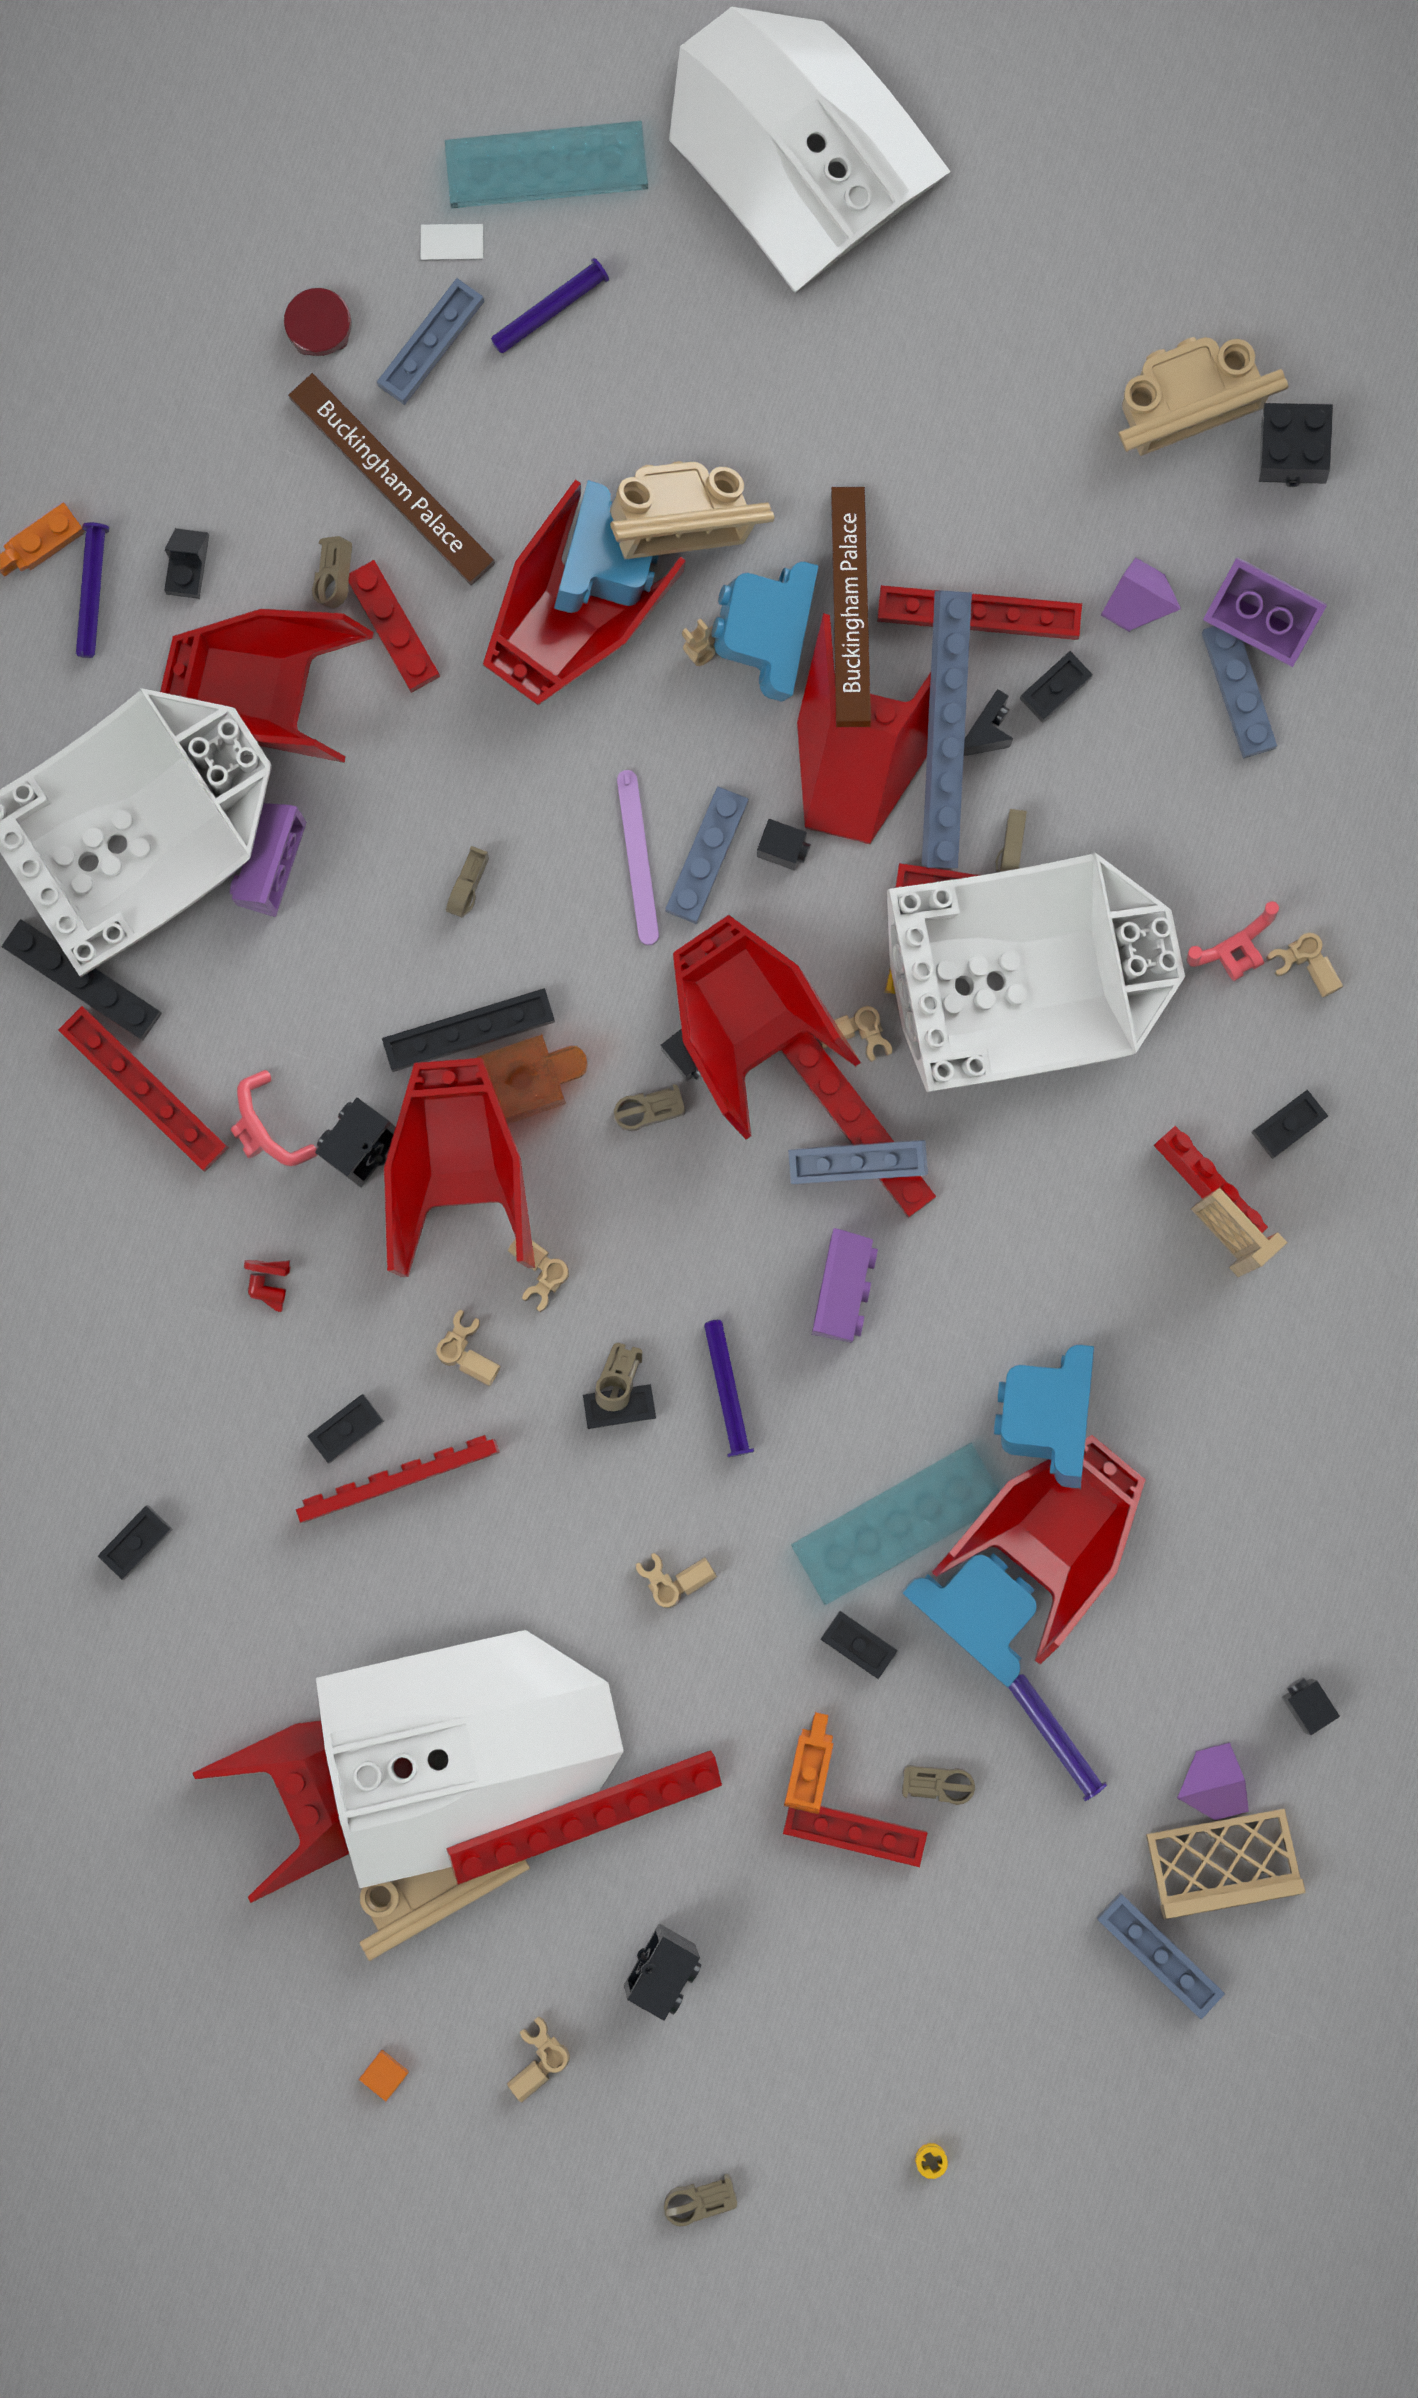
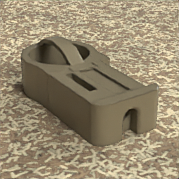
M340 536L319 540L318 544L322 545L319 572H315L312 586L314 600L332 609L344 603L349 591L348 580L352 543ZM332 581H335L334 592L326 599V589Z
M1009 809L1004 846L999 851L995 861L997 873L1019 869L1027 811ZM1002 853L1001 865H1000V871H999V869H998V858H999L1000 854Z
M473 846L470 847L465 864L448 899L446 912L463 918L472 910L476 900L475 891L489 860L488 852Z
M674 1084V1090H670V1088L647 1094L646 1098H644L642 1093L620 1099L614 1109V1117L618 1126L626 1131H637L645 1126L683 1116L685 1114V1107L679 1087ZM628 1102H635L641 1105L619 1112V1108ZM644 1112L642 1121L635 1126L625 1125L619 1120Z
M615 1343L612 1346L595 1388V1399L602 1409L618 1411L629 1403L630 1393L633 1388V1378L639 1363H642L643 1352L640 1348L632 1347L631 1350L625 1349L626 1345L621 1343ZM613 1386L610 1398L605 1397L601 1393L602 1389ZM621 1388L625 1393L621 1397L617 1398L619 1390Z
M914 1765L904 1767L902 1794L905 1798H908V1793H911L912 1797L936 1799L938 1796V1801L960 1805L968 1802L974 1795L975 1782L972 1776L963 1769ZM959 1773L966 1778L968 1777L970 1785L946 1783L945 1780L948 1776ZM944 1790L969 1793L962 1798L955 1799L948 1794L946 1795Z
M724 2174L725 2180H718L695 2188L694 2184L670 2190L664 2202V2214L667 2220L673 2225L681 2227L735 2209L737 2207V2196L734 2192L730 2175ZM677 2194H685L693 2199L690 2203L668 2209L669 2201ZM695 2209L694 2212H692V2214L686 2218L680 2219L674 2217L675 2215L682 2214Z

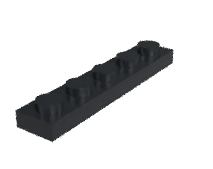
M22 919L18 921L1 946L142 1041L162 1014L158 1009L96 968L80 977L60 945Z
M543 988L383 1037L382 1041L391 1071L396 1072L412 1067L414 1063L428 1062L555 1023L546 990Z

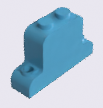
M590 480L587 481L554 609L568 613L576 612L582 607L583 603L587 604L589 595L631 606L639 602L643 590L650 592L655 572L649 571L651 563L657 564L659 555L624 559L619 545L620 542L616 541L610 523L613 522L610 513V507L613 501H610L611 493L603 484Z
M799 562L790 569L783 568L778 581L751 573H743L728 585L724 584L720 590L718 604L722 605L720 617L715 619L711 633L712 637H715V651L724 659L758 668L760 670L759 684L761 692L769 699L783 702L793 696L818 565Z
M1072 1346L1068 1349L1066 1355H1062L1061 1367L1058 1369L1026 1365L1014 1366L1008 1371L1006 1382H999L998 1402L1004 1403L1003 1414H996L994 1435H1001L1002 1448L1011 1455L1051 1459L1050 1474H1054L1056 1481L1064 1487L1081 1489L1094 1346Z
M994 1553L990 1557L978 1554L965 1561L944 1586H941L929 1574L924 1578L919 1577L911 1580L901 1593L1002 1684L1009 1687L1020 1673L1019 1661L1022 1658L1008 1645L1036 1612V1601L1031 1596L1035 1590L1020 1576L1013 1580L1005 1572L1008 1566Z

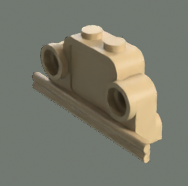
M1191 337L1180 342L1175 349L1167 352L1164 349H1160L1146 357L1147 361L1143 365L1140 376L1134 377L1126 385L1122 409L1130 428L1120 431L1118 435L1126 452L1137 448L1139 455L1143 456L1263 409L1264 403L1267 402L1269 396L1288 389V382L1282 369L1260 376L1255 365L1254 349L1244 340L1232 339L1225 342L1219 348L1216 341L1211 338L1204 337L1196 340L1195 337Z
M677 461L667 465L642 466L636 471L634 477L621 481L616 491V497L610 507V513L613 518L610 526L616 541L620 542L619 545L624 559L744 544L755 524L773 522L775 518L768 502L746 504L742 494L744 482L735 470L728 467H717L709 474L708 470L698 462Z
M525 1859L459 1885L454 1877L452 1867L362 1888L360 1893L361 1907L371 1916L378 1929L376 1933L359 1942L366 1957L371 1961L529 1870L530 1866Z

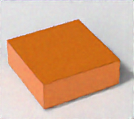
M382 2049L358 2080L386 2102L409 2071Z

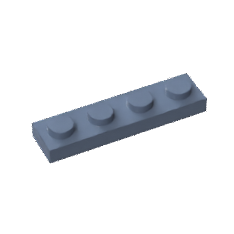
M456 278L377 380L378 387L405 405L482 306L484 297Z
M1216 626L1203 629L1202 636L1243 759L1276 749L1277 743L1243 641Z
M717 786L665 911L694 924L698 923L748 805V798Z
M925 1140L788 1150L791 1184L924 1176L928 1174Z
M1121 1893L1096 1917L1201 2020L1225 1995L1213 1981Z

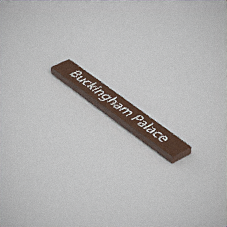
M313 373L288 394L289 399L470 585L474 584L495 564V560Z
M831 487L836 727H871L865 487Z

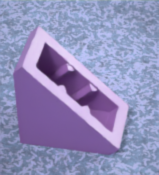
M1135 557L1121 577L1101 616L1130 632L1132 629L1181 610V607L1165 574Z
M1228 1742L1195 1751L1196 1754L1177 1799L1214 1820L1249 1812L1245 1778L1231 1744Z

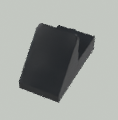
M175 528L165 547V552L169 557L164 589L167 595L200 599L209 541L208 532Z
M996 690L965 737L964 756L1005 749L1011 746L1013 738L993 726L995 724L999 727L1010 710L1005 707L1009 696L1001 690Z

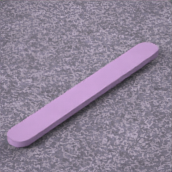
M624 770L619 773L617 784L638 935L643 944L653 945L659 938L638 782L637 776L633 771Z

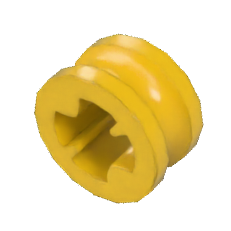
M927 2143L922 2145L916 2153L915 2162L922 2176L928 2179H936L945 2173L948 2160L941 2146L935 2143ZM929 2152L934 2157L938 2155L941 2157V2161L937 2160L939 2167L933 2170L929 2165L923 2167L921 2164L922 2161H926L924 2155Z

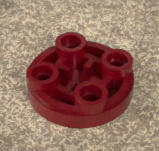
M324 288L304 290L290 301L284 314V327L287 336L300 354L325 356L347 346L352 327L351 315L345 301L335 292Z

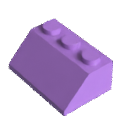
M1237 557L1203 620L1293 667L1327 604Z
M263 803L251 857L243 864L240 875L234 876L230 886V894L233 895L232 900L237 906L276 917L307 823L296 806Z
M833 1228L811 1335L850 1343L853 1342L854 1335L861 1337L865 1316L858 1315L861 1302H868L871 1282H866L865 1278L867 1268L874 1269L878 1249L872 1248L873 1239Z

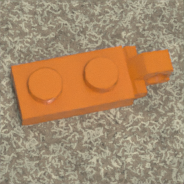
M64 502L9 539V542L3 546L5 550L0 554V573L4 577L17 568L21 572L28 568L30 570L34 569L84 534L85 531Z
M815 1712L811 1730L802 1729L801 1735H799L784 1803L786 1807L815 1814L819 1813L834 1745L832 1743L833 1736L825 1734L829 1715Z

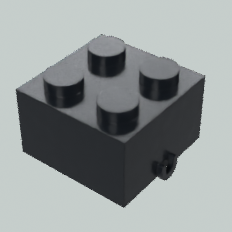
M1264 403L1261 420L1259 482L1286 483L1287 487H1297L1300 483H1327L1331 460L1333 404Z
M357 1097L353 1103L348 1102L341 1109L338 1115L340 1120L334 1128L326 1130L317 1142L318 1148L315 1153L362 1188L375 1169L385 1164L386 1155L389 1152L396 1127ZM382 1156L383 1160L377 1162L376 1157Z
M658 1924L646 1947L638 1951V1961L624 1983V1989L628 2001L665 2021L669 2013L674 2015L680 2007L684 1995L680 1994L687 1981L692 1983L695 1980L702 1964L698 1962L700 1956L693 1942ZM643 1952L645 1953L644 1956L647 1957L646 1959H643L641 1957V1954Z

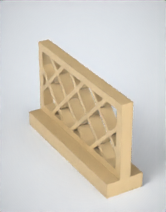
M1220 1188L1197 1202L1191 1208L1199 1219L1237 1258L1229 1267L1237 1277L1262 1267L1288 1243L1278 1232L1266 1238Z
M1285 1809L1146 1834L1163 1920L1306 1893L1303 1879L1300 1878ZM1278 1818L1281 1834L1275 1843L1257 1833L1264 1820ZM1257 1822L1254 1829L1247 1826L1246 1823ZM1238 1825L1250 1833L1240 1850L1222 1839L1230 1826ZM1223 1828L1219 1836L1211 1831ZM1205 1832L1216 1840L1206 1856H1203L1188 1845L1195 1833ZM1189 1834L1185 1842L1176 1837ZM1253 1837H1256L1271 1848L1261 1865L1244 1854ZM1170 1838L1181 1846L1171 1863L1158 1854L1156 1840ZM1282 1839L1285 1851L1278 1847ZM1219 1843L1237 1854L1227 1871L1209 1860ZM1185 1849L1202 1860L1192 1877L1175 1866ZM1275 1851L1287 1858L1291 1874L1277 1876L1265 1868ZM1240 1858H1243L1258 1869L1251 1881L1241 1882L1230 1874ZM1160 1862L1168 1867L1164 1874L1162 1873ZM1206 1864L1223 1875L1216 1888L1208 1889L1196 1881ZM1171 1870L1189 1881L1182 1894L1167 1896L1164 1881ZM1261 1872L1270 1877L1257 1880ZM1227 1878L1236 1883L1223 1886ZM1192 1885L1200 1889V1891L1188 1893Z

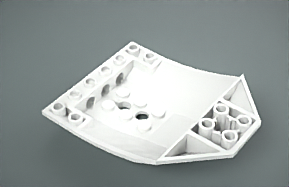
M730 7L679 48L669 141L692 164L734 213L794 293L798 292L950 173V170L891 92L852 47L824 21ZM813 134L822 136L825 140V149L818 153L812 152L807 146V138ZM832 162H840L846 169V175L842 178L831 176L828 171V165Z
M140 688V691L84 735L39 766L0 789V853L80 977L173 919L224 882L250 859L272 765L235 708ZM114 836L125 837L128 843L126 850L119 854L112 853L108 848L110 839ZM88 855H94L99 860L97 868L90 872L82 870V859Z
M1095 852L1089 855L1020 869L887 890L890 968L903 1033L926 1092L1019 1078L1134 1055L1185 978L1172 910ZM991 972H996L1003 978L1004 984L999 991H994L987 985V976ZM957 978H962L968 982L970 991L967 996L961 995L956 991L955 981Z
M527 1630L316 1678L326 1757L340 1823L359 1888L449 1868L451 1863L446 1848L599 1792L624 1752L609 1682ZM435 1749H441L448 1755V1765L443 1770H434L428 1763L429 1754ZM401 1757L409 1759L413 1765L412 1774L404 1779L399 1778L393 1770L395 1761Z

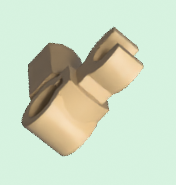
M700 618L697 620L698 626L694 631L689 632L687 628L682 631V636L686 640L683 650L696 666L708 663L715 655V637L711 635L713 626L709 628Z
M1314 933L1303 934L1298 940L1288 944L1289 949H1275L1266 957L1268 961L1276 957L1283 959L1284 966L1275 971L1276 976L1286 974L1294 963L1300 965L1308 961L1309 966L1306 968L1322 997H1326L1343 987L1328 957L1322 956V940Z
M864 1006L857 1010L854 1017L850 1019L847 1015L834 1019L846 1040L855 1037V1031H859L862 1040L866 1039L865 1054L870 1062L876 1060L873 1054V1048L876 1045H881L885 1049L886 1055L892 1054L891 1044L888 1040L882 1038L880 1034L883 1032L880 1023V1015L875 1008ZM819 1040L823 1049L828 1047Z
M516 1238L508 1248V1252L515 1257ZM532 1240L536 1268L531 1269L537 1271L539 1268L542 1272L536 1278L539 1281L538 1284L526 1289L522 1299L527 1301L534 1293L541 1295V1303L536 1308L541 1312L548 1306V1295L550 1292L553 1291L555 1293L560 1285L567 1281L569 1269L562 1260L549 1259L547 1257L549 1252Z
M459 1310L453 1318V1331H448L444 1339L437 1345V1355L443 1364L448 1366L458 1364L460 1365V1371L491 1386L501 1366L473 1350L464 1351L469 1343L466 1340L467 1337L477 1332L480 1321L475 1318L470 1327L461 1326L460 1322L464 1316V1311Z
M655 1553L651 1554L655 1562V1567L652 1571H645L641 1563L635 1564L637 1572L642 1577L648 1578L651 1582L648 1587L653 1594L655 1602L664 1608L674 1607L679 1603L681 1594L686 1592L687 1595H690L717 1578L706 1557L676 1575L677 1580L674 1582L669 1574H663L662 1560Z
M537 2017L534 2020L540 2028L538 2036H531L525 2028L520 2031V2034L525 2042L534 2044L538 2048L536 2053L542 2061L538 2063L534 2060L507 2083L509 2089L520 2102L525 2101L550 2079L548 2076L550 2072L562 2071L570 2060L568 2049L561 2045L555 2037L550 2038L547 2034V2023L541 2017Z

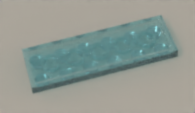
M642 121L444 140L451 209L648 189Z
M971 1442L790 1545L824 1605H827L974 1522L999 1493V1490Z

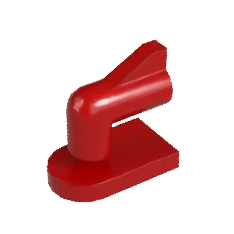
M290 1260L273 1262L244 1261V1268L247 1270L284 1277L290 1273L291 1266H289ZM250 1274L248 1295L253 1299L262 1300L275 1311L282 1312L286 1289L264 1285L265 1274Z

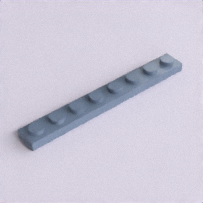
M935 591L922 867L958 868L972 592Z

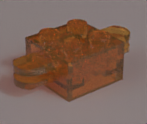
M542 1034L477 1056V1058H483L508 1124L565 1105L566 1101L560 1084L582 1077L588 1067L586 1055L578 1046L570 1045L549 1053Z

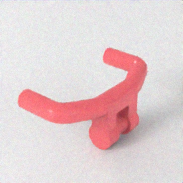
M1273 901L1268 902L1263 913L1245 929L1210 949L1202 951L1200 947L1192 946L1186 958L1188 965L1197 967L1219 959L1233 981L1242 977L1243 972L1250 968L1256 969L1263 965V958L1251 940L1275 920L1279 910L1278 904ZM1241 949L1245 956L1236 961L1232 953Z
M267 1070L258 1072L240 1081L237 1087V1096L242 1118L230 1130L235 1138H239L244 1146L243 1151L248 1158H252L264 1150L281 1164L296 1166L317 1156L315 1153L317 1149L313 1144L292 1153L282 1148L271 1139L253 1110L251 1090L271 1082V1075Z

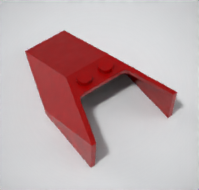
M576 479L515 561L483 661L484 667L536 705L546 701L625 645L683 574L686 560L680 556L669 573L651 586L650 592H642L639 602L635 605L617 604L589 595L587 604L583 603L582 607L576 612L568 613L554 609L565 567L562 562V556L581 497V483Z
M258 609L173 636L160 692L235 708L261 747L345 763L346 756L300 732L297 722L312 660L319 655L373 638L374 632L344 613Z
M825 613L822 616L797 721L804 826L806 829L871 844L927 758L931 672L910 701L903 702L870 694L871 727H836L835 670L830 615Z
M727 915L673 952L683 1043L722 1115L745 1140L752 1136L745 1084L747 1073L799 1037L811 1034L855 1067L861 1063L801 968L730 915Z
M483 1058L414 1063L384 1166L387 1271L400 1277H409L429 1210L435 1207L500 1203L503 1205L516 1237L517 1262L527 1268H536L521 1158Z
M1093 1435L1085 1439L1081 1489L1060 1485L1056 1481L1054 1474H1050L1051 1459H1047L1008 1481L931 1572L938 1577L973 1556L994 1547L1001 1550L1048 1590L1052 1595V1605L1034 1660L1039 1665L1063 1643L1117 1574L1146 1480Z
M321 1720L296 1723L192 1773L195 1779L266 1772L273 1778L300 1840L298 1848L248 1896L250 1903L349 1854L336 1805L325 1752ZM401 1757L395 1761L393 1770L399 1778L404 1779L412 1774L413 1765L409 1759Z

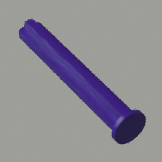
M596 258L591 259V265L494 334L491 340L497 351L500 353L506 352L603 280L608 282L609 277Z
M87 522L82 524V529L86 531L76 655L82 658H93L96 650L105 533H108L110 528L101 523Z
M719 1319L711 1320L704 1324L731 1450L727 1457L755 1452L754 1448L749 1449L723 1323Z
M1019 1674L1008 1688L1085 1795L1083 1797L1084 1801L1091 1799L1107 1786V1783H1101L1026 1676Z

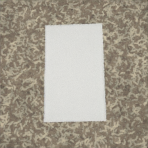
M483 224L421 225V260L483 259Z

